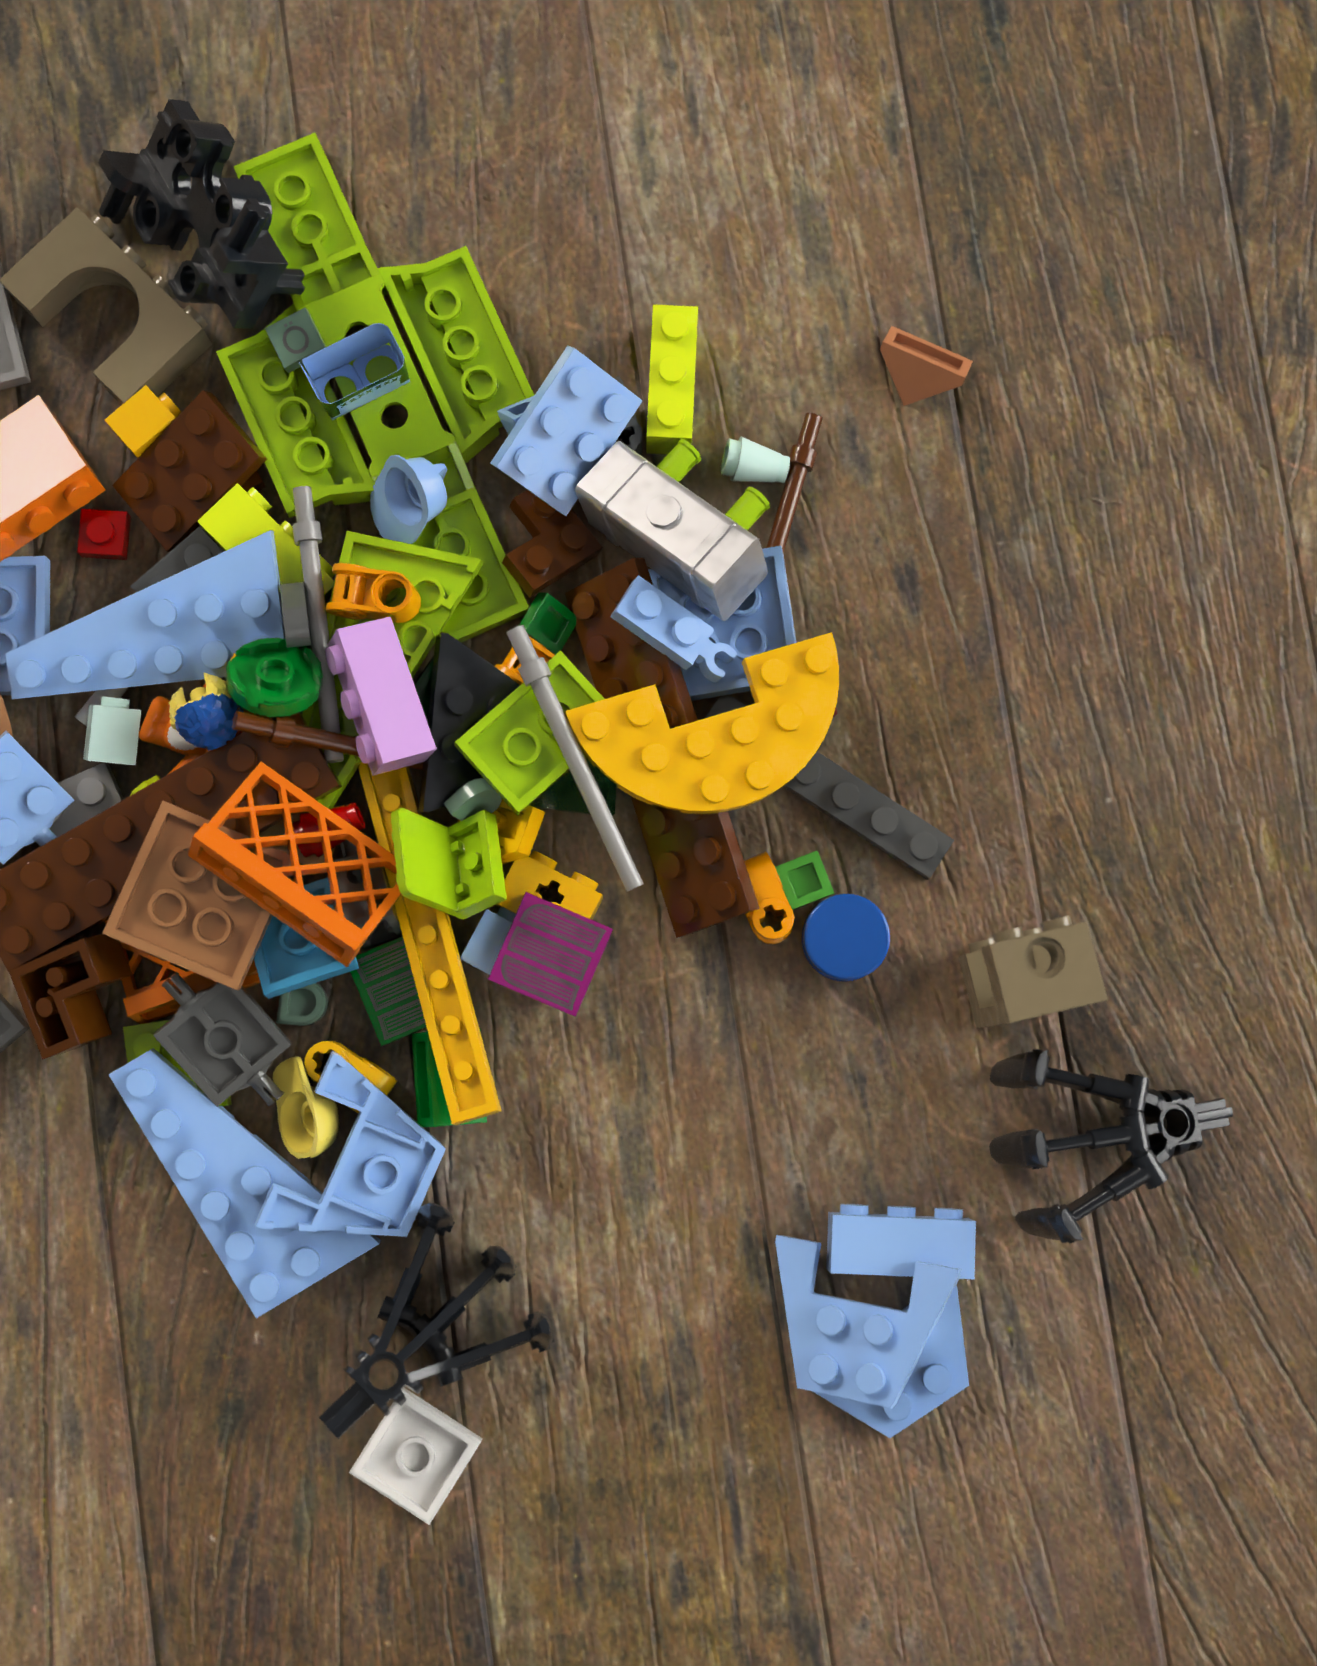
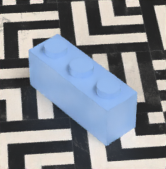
M840 1204V1212H828L826 1269L830 1273L913 1277L915 1263L921 1261L962 1269L960 1279L975 1280L976 1221L970 1218H963V1209L934 1208V1216H916V1207L887 1206V1214H868L869 1205Z

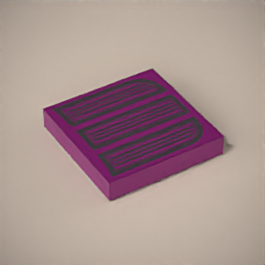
M526 892L488 980L576 1017L613 929Z

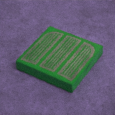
M403 936L357 955L356 959L359 969L350 972L381 1046L384 1047L427 1028Z

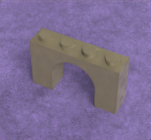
M76 207L2 276L0 283L10 296L42 327L50 322L77 295L91 287L115 285L134 293L139 301V317L134 331L120 347L93 371V374L103 387L121 404H124L145 385L158 397L212 345L204 331L208 324L192 306L188 305L183 309L173 300L176 296L161 276L156 275L152 279L142 270L146 266L145 262L129 245L126 244L122 249L111 240L115 236L114 232L98 215L95 214L90 219Z

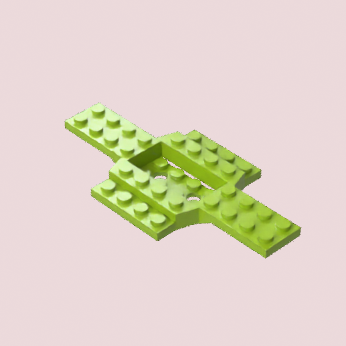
M315 132L233 166L239 179L241 175H251L255 181L261 182L270 198L272 206V220L268 232L288 263L286 268L301 269L305 275L302 280L305 287L304 292L291 295L294 304L268 326L306 307L326 347L346 338L348 330L353 326L363 325L368 327L375 323L384 324L391 330L404 355L410 379L409 383L350 412L372 461L368 469L344 415L332 421L317 398L302 367L289 373L285 370L265 328L254 336L216 351L257 447L267 458L265 465L289 518L296 516L293 488L311 487L314 508L331 500L334 505L370 502L371 492L374 491L373 485L384 468L385 462L391 455H400L405 459L425 458L433 465L445 464L448 469L443 480L447 493L446 506L440 514L426 524L420 536L412 545L482 559L483 565L448 620L442 633H448L462 643L524 616L529 609V605L520 585L502 564L506 554L475 488L466 463L499 435V428L503 427L497 411L532 397L534 393L467 246L426 263L377 268ZM388 295L449 432L444 431L383 296ZM377 356L372 358L366 365L365 375L368 381L373 383L398 369L396 363L391 358ZM355 360L349 362V365L353 366ZM335 377L343 397L357 391L356 385L348 377ZM328 381L324 394L326 400L329 403H333L337 399ZM392 405H399L408 412L406 423L396 429L386 427L381 419L384 410Z

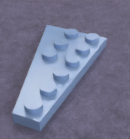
M274 531L265 532L5 653L12 700L204 679L203 673L220 678L226 677V666L229 660L244 644L264 638L286 639Z
M154 1048L108 1074L256 1318L380 1244L381 1240L375 1235L346 1234L344 1231L317 1230L316 1232L298 1231V1229L274 1228V1230H264L257 1228L255 1221L272 1183L315 1200H320L323 1193L256 1134L253 1135L235 1120V1116L223 1106L216 1107L207 1095L197 1088V1084Z

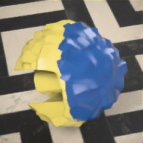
M203 673L206 688L197 687L193 689L190 693L191 701L186 702L182 687L172 695L169 702L170 725L179 732L186 742L198 748L213 750L226 745V741H231L236 736L238 731L232 729L233 718L236 711L244 712L245 709L237 705L230 696L225 680L218 676Z

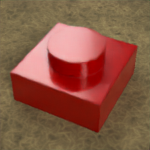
M81 509L77 553L84 558L127 560L131 516L126 511Z

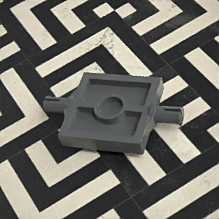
M178 972L174 973L170 979L168 978L162 984V987L171 994L180 1007L175 1016L154 1033V1037L216 1107L234 1092L248 1088L250 1085L267 1103V1106L275 1103V1099L278 1100L284 1092L276 1086L266 1072L272 1061L291 1046V1041L243 986L238 991L215 982L211 987L195 993Z

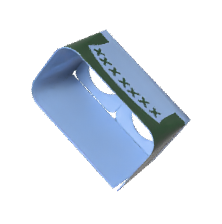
M381 323L372 324L302 359L307 372L303 367L302 369L332 421L410 382L404 355L391 330ZM387 356L396 363L397 371L373 383H370L366 378V365L372 358ZM355 360L353 366L349 365V362ZM344 376L354 382L357 391L333 403H329L326 400L324 394L325 386L332 378Z

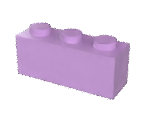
M391 616L337 629L327 644L328 647L325 651L326 660L333 675L338 674L343 688L341 692L342 708L346 717L354 720L359 735L356 737V748L361 761L364 764H369L372 776L425 762L436 750V746Z

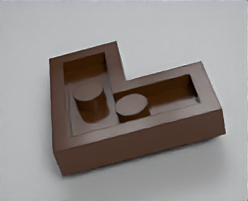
M528 490L513 498L509 508L533 538L507 553L502 564L529 598L599 555L603 547L573 509L570 510L567 516H564Z

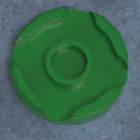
M264 638L244 644L236 651V656L231 661L229 660L226 666V681L228 693L237 705L253 714L267 717H283L306 710L318 699L323 686V673L321 662L307 647L302 646L301 649L298 647L287 648L286 639Z

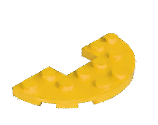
M831 632L746 657L741 663L755 704L671 729L669 728L655 684L566 710L564 713L582 752L589 762L618 785L617 788L649 805L655 804L668 809L679 810L681 813L710 814L731 811L756 803L775 793L795 777L817 752L830 727L837 704L839 690L837 649Z

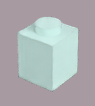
M101 696V705L89 704L84 760L136 766L141 710L129 709L130 699Z

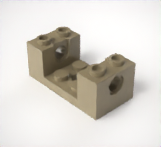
M1065 916L1041 922L1042 930L1041 927L1023 931L1022 927L994 933L991 939L968 944L970 953L961 955L958 958L976 1029L1013 1023L1108 1000L1088 922L1072 925L1071 917Z

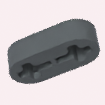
M304 582L280 584L287 648L310 646L311 638Z

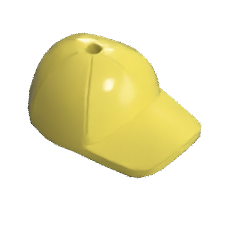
M295 1056L286 1059L273 1072V1082L284 1092L276 1100L280 1134L289 1153L297 1159L314 1158L329 1149L337 1137L339 1130L338 1108L334 1100L315 1093V1087L310 1084L301 1057Z

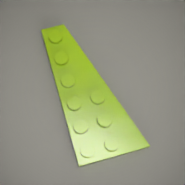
M346 531L339 563H349L370 569L401 573L417 589L421 597V606L418 614L413 619L404 623L393 622L412 679L434 645L436 635L442 632L483 565L482 559ZM334 585L331 593L330 602H332ZM396 588L392 590L386 598V606L395 607L401 604L405 599L406 589ZM327 613L329 639L332 638L337 629L373 621L374 619H349ZM338 674L334 675L340 731L341 734L357 737L359 735L354 720L348 719L343 711L341 704L343 688ZM317 699L309 708L303 711L302 716L309 727L321 729ZM343 754L344 761L329 763L342 787L321 798L318 802L327 808L334 807L362 762L360 757Z

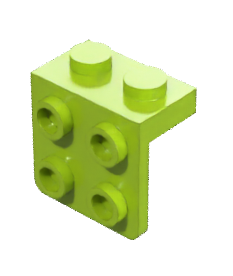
M402 807L391 813L392 840L394 843L397 872L396 882L400 893L404 897L463 920L507 900L495 814L482 810L450 827H446Z

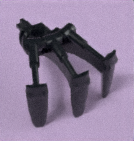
M1033 1049L1031 1052L1016 1054L1003 1059L992 1067L990 1073V1081L995 1086L1037 1090L1038 1086L1043 1087L1045 1082L1110 1100L1120 1104L1119 1108L1124 1110V1116L1120 1117L1121 1125L1087 1130L1085 1134L1046 1140L1045 1133L1038 1129L1016 1131L996 1137L989 1144L991 1157L996 1162L1017 1168L1032 1169L1048 1167L1047 1163L1050 1162L1048 1153L1080 1147L1097 1149L1125 1144L1126 1151L1131 1152L1132 1155L1117 1170L1072 1203L1060 1206L1056 1204L1050 1208L1029 1209L1018 1212L1015 1216V1220L1020 1228L1028 1234L1060 1240L1061 1243L1068 1242L1071 1244L1076 1241H1082L1083 1238L1080 1235L1082 1229L1077 1221L1110 1200L1118 1201L1143 1184H1145L1147 1189H1153L1163 1184L1169 1177L1161 1165L1163 1162L1170 1160L1172 1156L1182 1155L1187 1151L1200 1148L1203 1143L1201 1131L1229 1126L1228 1117H1233L1232 1108L1226 1107L1225 1099L1223 1098L1195 1103L1194 1095L1187 1090L1156 1091L1148 1089L1150 1079L1143 1076L1126 1074L1125 1080L1122 1081L1092 1073L1085 1076L1048 1067L1050 1057L1047 1056L1048 1050ZM1164 1116H1165L1166 1121H1167V1129H1166V1131H1165V1128H1164V1125H1163Z
M428 1203L420 1207L415 1219L419 1220L417 1226L425 1229L410 1267H405L394 1297L386 1295L377 1318L387 1322L381 1337L379 1338L377 1335L372 1334L367 1338L375 1352L370 1356L360 1350L355 1355L360 1366L356 1370L350 1366L344 1368L345 1372L355 1383L319 1416V1419L338 1439L374 1404L386 1416L390 1414L387 1406L390 1400H393L400 1406L404 1404L407 1400L401 1389L405 1386L419 1394L423 1390L420 1381L437 1375L440 1387L463 1379L461 1371L491 1361V1356L528 1342H530L532 1350L538 1348L540 1353L550 1349V1345L555 1342L549 1318L546 1314L538 1311L527 1315L528 1320L523 1322L525 1331L488 1345H486V1342H483L457 1353L454 1352L453 1346H447L445 1342L447 1337L443 1332L466 1310L464 1306L493 1278L501 1283L503 1280L508 1282L516 1275L514 1272L517 1266L514 1264L513 1258L501 1246H490L481 1254L484 1259L480 1263L486 1269L457 1297L452 1296L431 1318L426 1314L421 1316L416 1313L417 1307L412 1306L411 1303L423 1276L420 1271L436 1234L444 1237L446 1231L450 1233L455 1223L452 1217L453 1214H450L445 1207L435 1203ZM399 1326L408 1330L414 1339L396 1355L386 1350L396 1327ZM423 1347L430 1354L433 1365L406 1374L404 1363L418 1349ZM380 1361L392 1363L398 1372L396 1383L388 1389L374 1387L369 1379V1372L373 1365Z

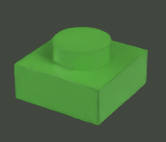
M818 851L811 852L775 867L792 910L834 894Z

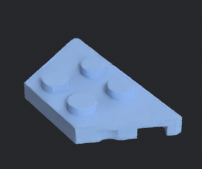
M957 1285L953 1288L944 1306V1310L937 1324L934 1325L922 1349V1353L893 1408L818 1392L814 1393L888 1438H891L968 1387L969 1379ZM909 1305L902 1310L908 1311Z

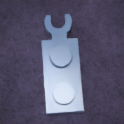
M639 575L632 581L610 616L659 652L667 655L669 659L685 670L690 668L694 662L698 663L703 676L712 682H718L726 673L716 666L714 657H718L728 664L737 655L731 646L725 643L714 644L709 640L714 631L713 627Z

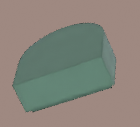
M479 778L464 784L446 800L444 805L452 816L462 821L482 810L493 813L498 809L502 798L484 778Z
M314 983L280 995L276 1023L310 1026L320 1021L328 1008V997L323 987L318 983Z

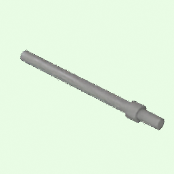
M298 486L293 488L297 523H294L292 528L294 544L300 547L312 652L321 662L323 673V686L318 697L321 729L341 734L334 675L328 667L325 654L330 639L318 544L322 543L320 522L315 521L311 487ZM324 749L326 762L337 763L344 761L343 753Z
M524 625L507 631V636L521 664L518 671L525 686H531L626 892L643 885L644 883L548 679L552 674L544 657H538Z

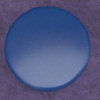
M854 894L834 895L819 903L806 918L801 934L802 949L809 964L822 976L840 982L855 981L872 973L885 959L890 945L889 925L882 911L870 900Z

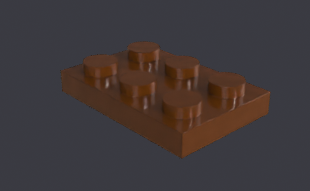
M202 390L112 486L163 548L170 552L200 526L197 521L237 483L242 486L267 458L211 392Z

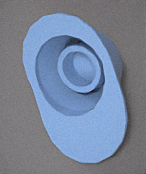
M391 455L387 459L384 468L373 485L374 491L370 495L372 517L380 535L384 539L413 544L420 536L426 524L442 512L447 503V493L443 482L448 470L445 464L433 465L425 458L405 459L400 455Z

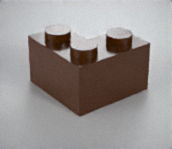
M104 934L83 938L9 971L42 1060L75 1050L112 1034L96 990L133 975L119 940Z

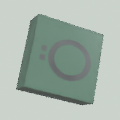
M306 307L265 328L283 367L288 373L301 367V365L303 366L302 359L326 348Z

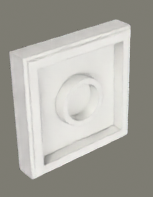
M403 1387L401 1390L407 1401L401 1406L396 1402L392 1403L389 1408L390 1414L383 1417L349 1473L430 1525L483 1438Z

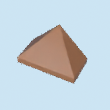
M891 326L880 347V352L904 406L962 386L973 362L894 326Z

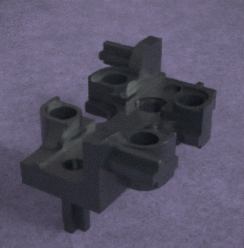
M169 99L163 112L159 111L156 116L159 121L146 149H141L139 154L103 151L98 163L111 184L100 206L99 213L102 217H109L112 223L121 224L134 196H137L133 206V219L136 230L144 244L169 245L171 250L175 251L183 249L188 241L189 234L194 229L198 235L199 248L196 249L191 260H186L180 265L174 279H169L168 285L179 301L184 303L218 304L233 328L253 329L271 294L295 295L304 292L305 287L302 283L305 277L304 272L301 269L286 268L288 263L268 232L272 220V206L270 198L261 182L255 181L251 175H241L240 179L222 177L223 167L229 159L235 144L228 129L220 123L200 121L188 101Z

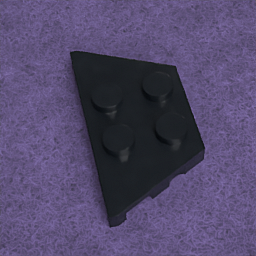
M442 632L436 635L427 720L436 750L423 762L418 812L421 813L431 812L444 807L446 800L464 784L474 779L483 778L454 746V743L520 686L516 681L454 637Z

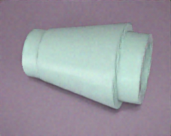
M742 436L739 440L728 439L723 453L721 474L730 476L731 481H776L784 483L789 470L790 457L781 455L779 452Z

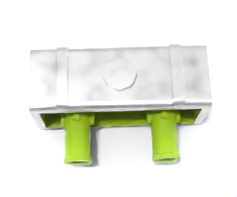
M680 439L665 458L655 466L621 441H617L575 487L576 495L588 523L603 533L607 540L615 546H621L636 558H645L646 565L691 597L693 603L700 608H706L722 621H726L764 580L768 573L760 540L748 530L770 508L769 501L761 492L749 486L734 505L723 514L679 483L695 464L702 460L700 453L689 442Z

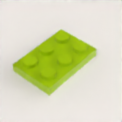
M559 651L547 662L552 674L548 679L564 712L604 700L603 696L562 651ZM524 683L454 743V746L517 816L570 770L532 687H526Z

